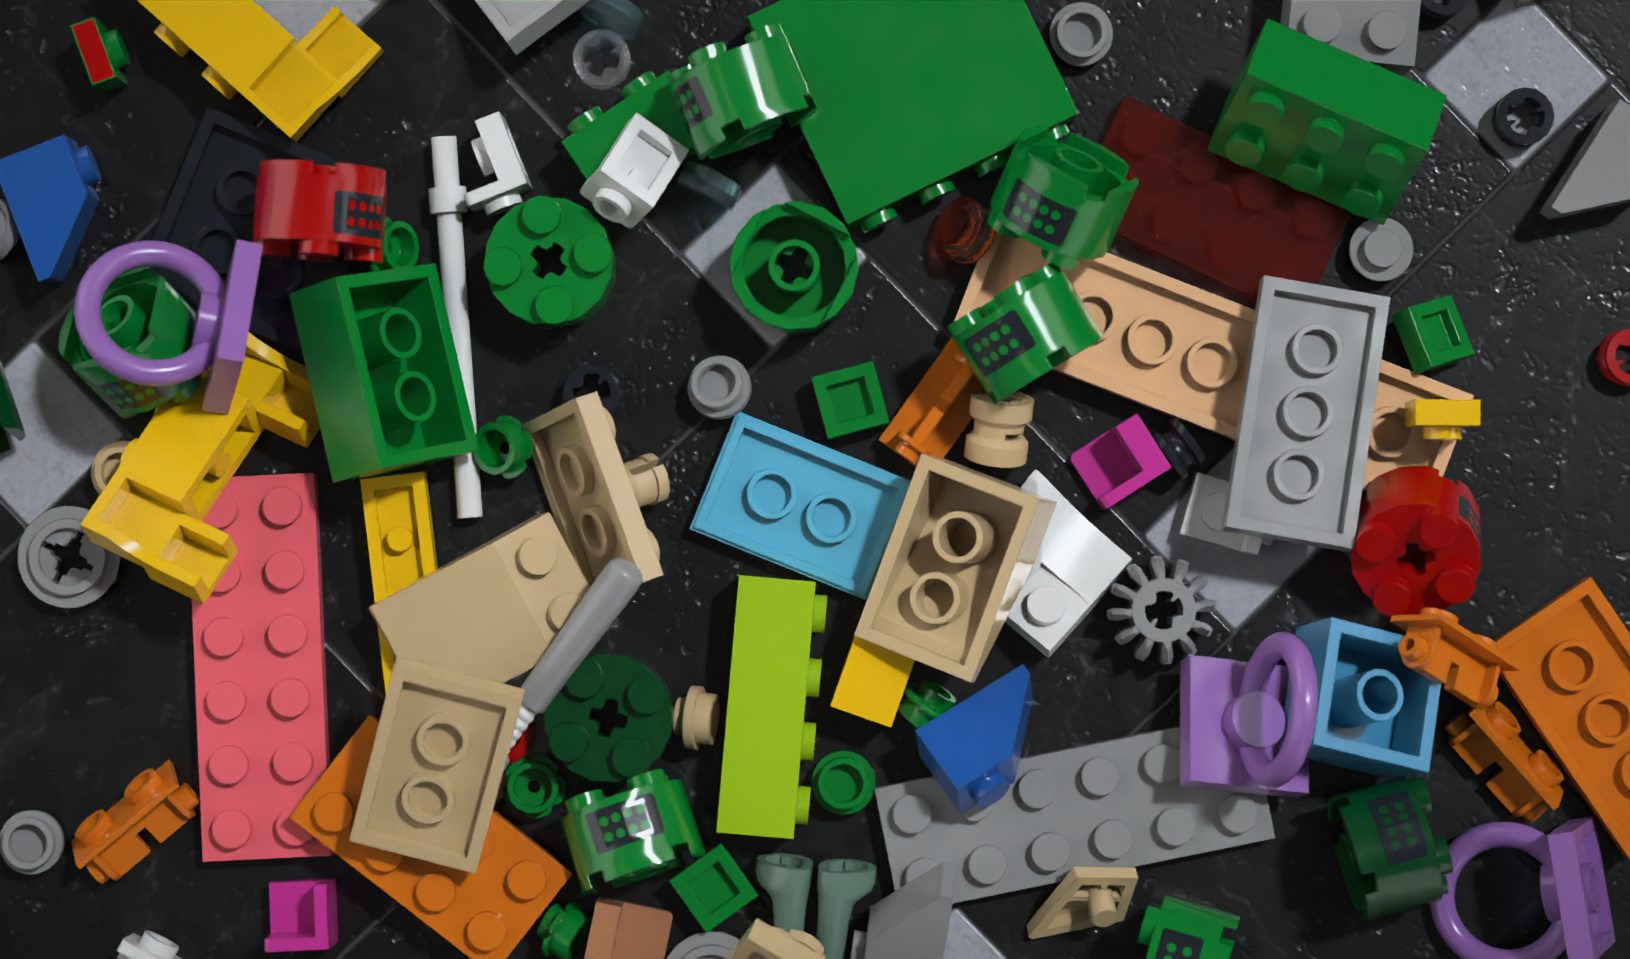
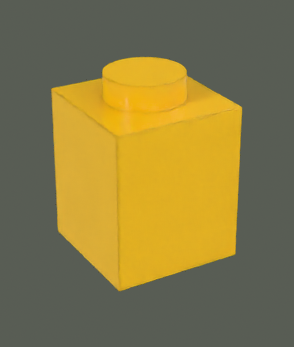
M854 636L830 706L892 727L915 660Z

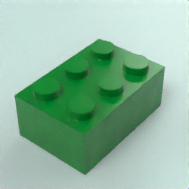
M1267 18L1226 99L1207 150L1225 157L1237 165L1248 167L1288 184L1298 191L1309 193L1344 208L1356 216L1365 217L1384 225L1428 152L1447 95Z
M435 263L337 276L289 293L333 483L432 465L479 451Z

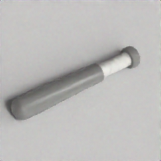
M614 558L608 562L539 663L520 687L525 689L509 752L516 744V740L521 737L522 732L527 729L528 724L533 721L534 716L538 713H543L567 680L641 586L643 581L641 571L629 560ZM507 756L504 770L510 762L509 756Z

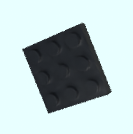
M207 107L152 241L176 244L196 253L217 271L225 284L237 239L253 242L256 178L259 175L260 162L265 160H314L313 165L335 166V162H345ZM291 248V257L261 256L249 331L302 352L289 293L337 276L349 275L354 262L344 261V252L338 253L335 264L297 261L298 249ZM151 267L158 275L165 277L192 307L198 310L201 294L188 279L169 269Z

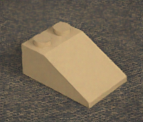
M921 454L854 636L966 681L975 682L1035 563L1057 501L948 459Z
M547 512L529 518L368 608L396 658L399 656L483 679L505 683L536 667L590 587L550 513Z

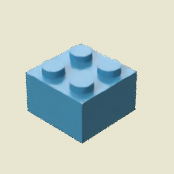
M1333 617L1296 627L1295 635L1305 643L1313 659L1318 684L1316 726L1306 759L1389 779L1428 773L1441 684L1433 683L1404 665L1398 650L1399 643L1404 635ZM1290 676L1288 681L1284 708L1286 725L1284 733L1279 741L1278 752H1280V749L1283 745L1290 718Z

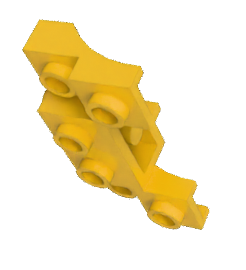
M137 0L162 22L153 31L160 39L182 58L192 49L209 64L201 73L209 83L229 100L239 91L295 142L300 139L338 95L341 98L344 97L384 52L377 43L371 40L335 6L298 42L253 0Z

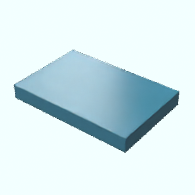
M739 412L734 417L689 529L867 600L911 481Z

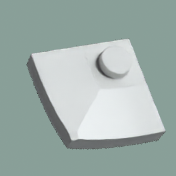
M1035 469L1021 488L1057 501L1035 563L1005 623L1049 658L1110 590L1112 584L1116 583L1126 572V567L1131 564L1132 558L1088 521Z

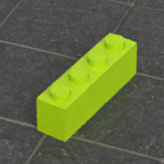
M739 575L717 833L794 839L795 824L808 825L811 787L798 786L800 760L813 761L816 723L804 722L806 696L819 698L822 659L809 658L811 633L824 634L827 595L815 594V581Z

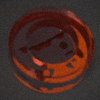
M961 197L952 201L941 212L935 225L934 243L938 252L963 265L979 260L988 251L995 237L996 231L987 222L992 210L988 206L969 197Z

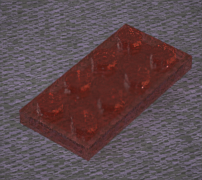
M1127 96L1123 98L1101 146L1122 158L1130 166L1125 177L1128 181L1136 177L1139 180V185L1116 233L1117 236L1254 301H1257L1259 281L1264 275L1318 284L1351 215L1348 210L1309 193L1298 191L1288 184L1248 167L1237 165L1225 157L1210 152L1207 149L1212 138L1211 136Z

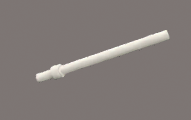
M437 136L431 138L434 188L428 189L430 215H436L441 289L476 434L477 425L462 214L468 213V206L463 196L467 193L466 186H460L457 137ZM473 452L455 457L453 462L457 518L483 517L480 468L475 461Z

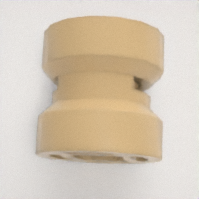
M984 388L972 391L969 414L974 419V429L966 434L964 457L977 464L991 467L1014 468L1026 464L1028 441L1023 436L1025 425L1032 421L1034 399L1027 394L1016 391L994 405Z

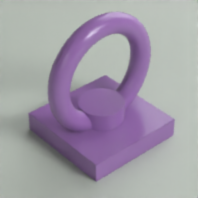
M237 239L225 284L217 271L206 260L189 249L163 241H136L108 251L90 266L81 279L76 291L74 319L84 347L92 358L111 374L140 385H174L190 380L209 368L202 410L228 415L244 361L263 244ZM140 267H161L172 270L188 279L201 294L191 349L173 358L151 360L137 357L120 348L106 332L101 319L102 298L107 287L114 279L129 270Z
M1288 632L1274 633L1259 644L1249 662L1189 655L1180 660V786L1289 798H1300L1309 794V759H1306L1316 726L1318 684L1311 654L1299 637ZM1283 658L1287 666L1277 665V663ZM1290 676V718L1283 745L1280 749V752H1278L1279 741L1284 733L1286 725L1284 708L1288 681Z
M1595 816L1569 819L1548 835L1519 823L1491 822L1465 831L1448 845L1453 863V873L1446 874L1449 892L1443 895L1440 901L1431 903L1430 909L1440 936L1461 959H1556L1565 949L1567 950L1568 959H1598L1616 942ZM1508 847L1519 849L1535 857L1542 864L1540 868L1542 902L1547 919L1552 923L1543 936L1525 947L1499 949L1489 946L1475 938L1463 925L1455 905V886L1460 872L1474 856L1492 848Z

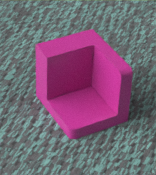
M1137 413L1070 456L1071 463L1101 510L1111 507L1172 468Z
M336 878L281 880L269 883L271 934L264 938L265 952L327 950L338 942Z

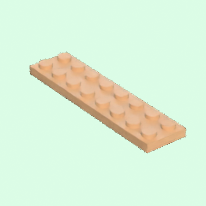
M994 230L988 247L977 260L954 321L972 310L982 307L1007 287L1048 265L1050 262L1041 255L1042 248L1023 238L1007 237ZM1106 253L1104 257L1092 260L1080 259L1076 269L1060 267L1104 337L1052 370L1171 417L1175 416L1179 420L1235 441L1254 321V309L1110 253ZM1381 359L1362 491L1367 493L1368 485L1377 476L1398 467L1429 466L1439 469V476L1443 477L1457 440H1423V428H1405V402L1414 399L1473 400L1474 395L1423 375H1415L1413 371Z

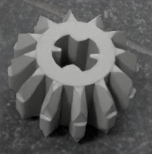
M1152 556L1149 562L1151 579H1147L1142 569L1136 564H1130L1126 567V572L1136 585L1134 590L1121 584H1112L1110 593L1116 597L1128 600L1127 608L1108 609L1106 617L1108 620L1115 621L1128 619L1130 625L1118 631L1114 636L1118 644L1128 643L1138 634L1141 636L1134 651L1136 659L1144 661L1149 656L1156 641L1160 663L1171 664L1173 660L1172 641H1175L1180 650L1186 656L1197 652L1195 644L1187 635L1189 630L1202 636L1209 637L1213 628L1210 625L1195 620L1196 611L1216 610V601L1209 599L1195 601L1193 597L1194 594L1204 589L1208 584L1205 576L1199 575L1190 580L1186 585L1182 584L1188 571L1189 564L1187 561L1178 559L1173 565L1169 577L1165 578V563L1162 556ZM1164 591L1168 593L1165 601H1175L1177 613L1167 616L1166 627L1156 628L1154 626L1158 620L1154 618L1147 619L1145 607L1146 605L1156 603V593Z

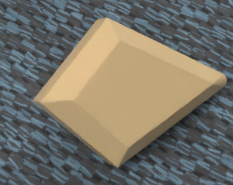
M1074 866L1027 923L1026 927L1029 938L1036 939L1095 926L1108 927L1115 922L1124 921L1138 881L1136 868L1121 866Z

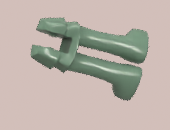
M768 853L756 857L755 872L757 881L772 899L774 927L783 929L788 933L790 929L804 932L807 900L813 871V861L810 858L788 853ZM828 859L822 861L818 866L816 939L823 945L825 949L823 954L826 955V959H845L848 926L853 906L858 900L872 892L876 882L877 868L872 863L854 859Z

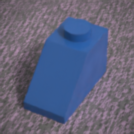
M61 135L0 159V184L38 282L50 287L63 283L99 203V198L93 184L102 181L98 165L90 148L87 145L79 148L77 142L66 135Z
M1023 664L915 730L919 757L961 815L976 805L978 808H985L994 804L1007 793L1010 784L1015 782L1033 701L1030 673Z

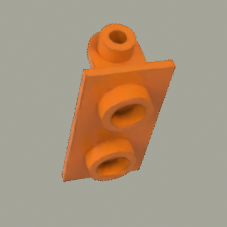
M953 337L878 439L915 467L921 454L944 458L973 418L969 414L971 392L983 388Z
M1423 608L1420 610V614L1391 616L1390 622L1406 631V635L1401 639L1398 646L1404 665L1435 684H1445L1444 690L1459 698L1470 707L1479 708L1492 705L1499 693L1497 681L1500 671H1519L1520 669L1519 663L1497 650L1498 644L1494 640L1471 633L1458 624L1459 619L1456 615L1437 608Z
M1495 702L1488 707H1471L1468 713L1471 717L1470 719L1461 711L1445 724L1443 728L1450 735L1447 742L1477 775L1494 761L1502 768L1487 780L1486 786L1510 811L1514 818L1522 816L1528 824L1534 822L1548 808L1542 801L1543 799L1553 810L1559 807L1566 787L1561 782L1564 780L1559 766L1543 750L1535 752L1519 734L1521 727L1517 719L1502 703Z
M167 760L156 771L149 768L141 772L129 783L125 789L124 797L106 812L101 809L92 813L77 828L75 838L71 841L75 864L79 869L86 865L88 871L100 884H104L110 878L114 881L119 880L127 871L151 852L150 847L138 835L142 829L146 828L162 843L196 815L193 808L200 803V798L187 783L179 787L174 765L170 760Z

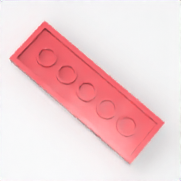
M317 473L233 476L203 522L229 534L239 552L205 604L192 599L203 862L331 856L334 854L332 850L289 818L330 766Z

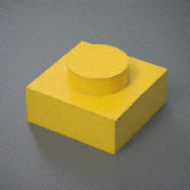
M1414 399L1405 402V428H1423V440H1462V428L1481 426V400Z

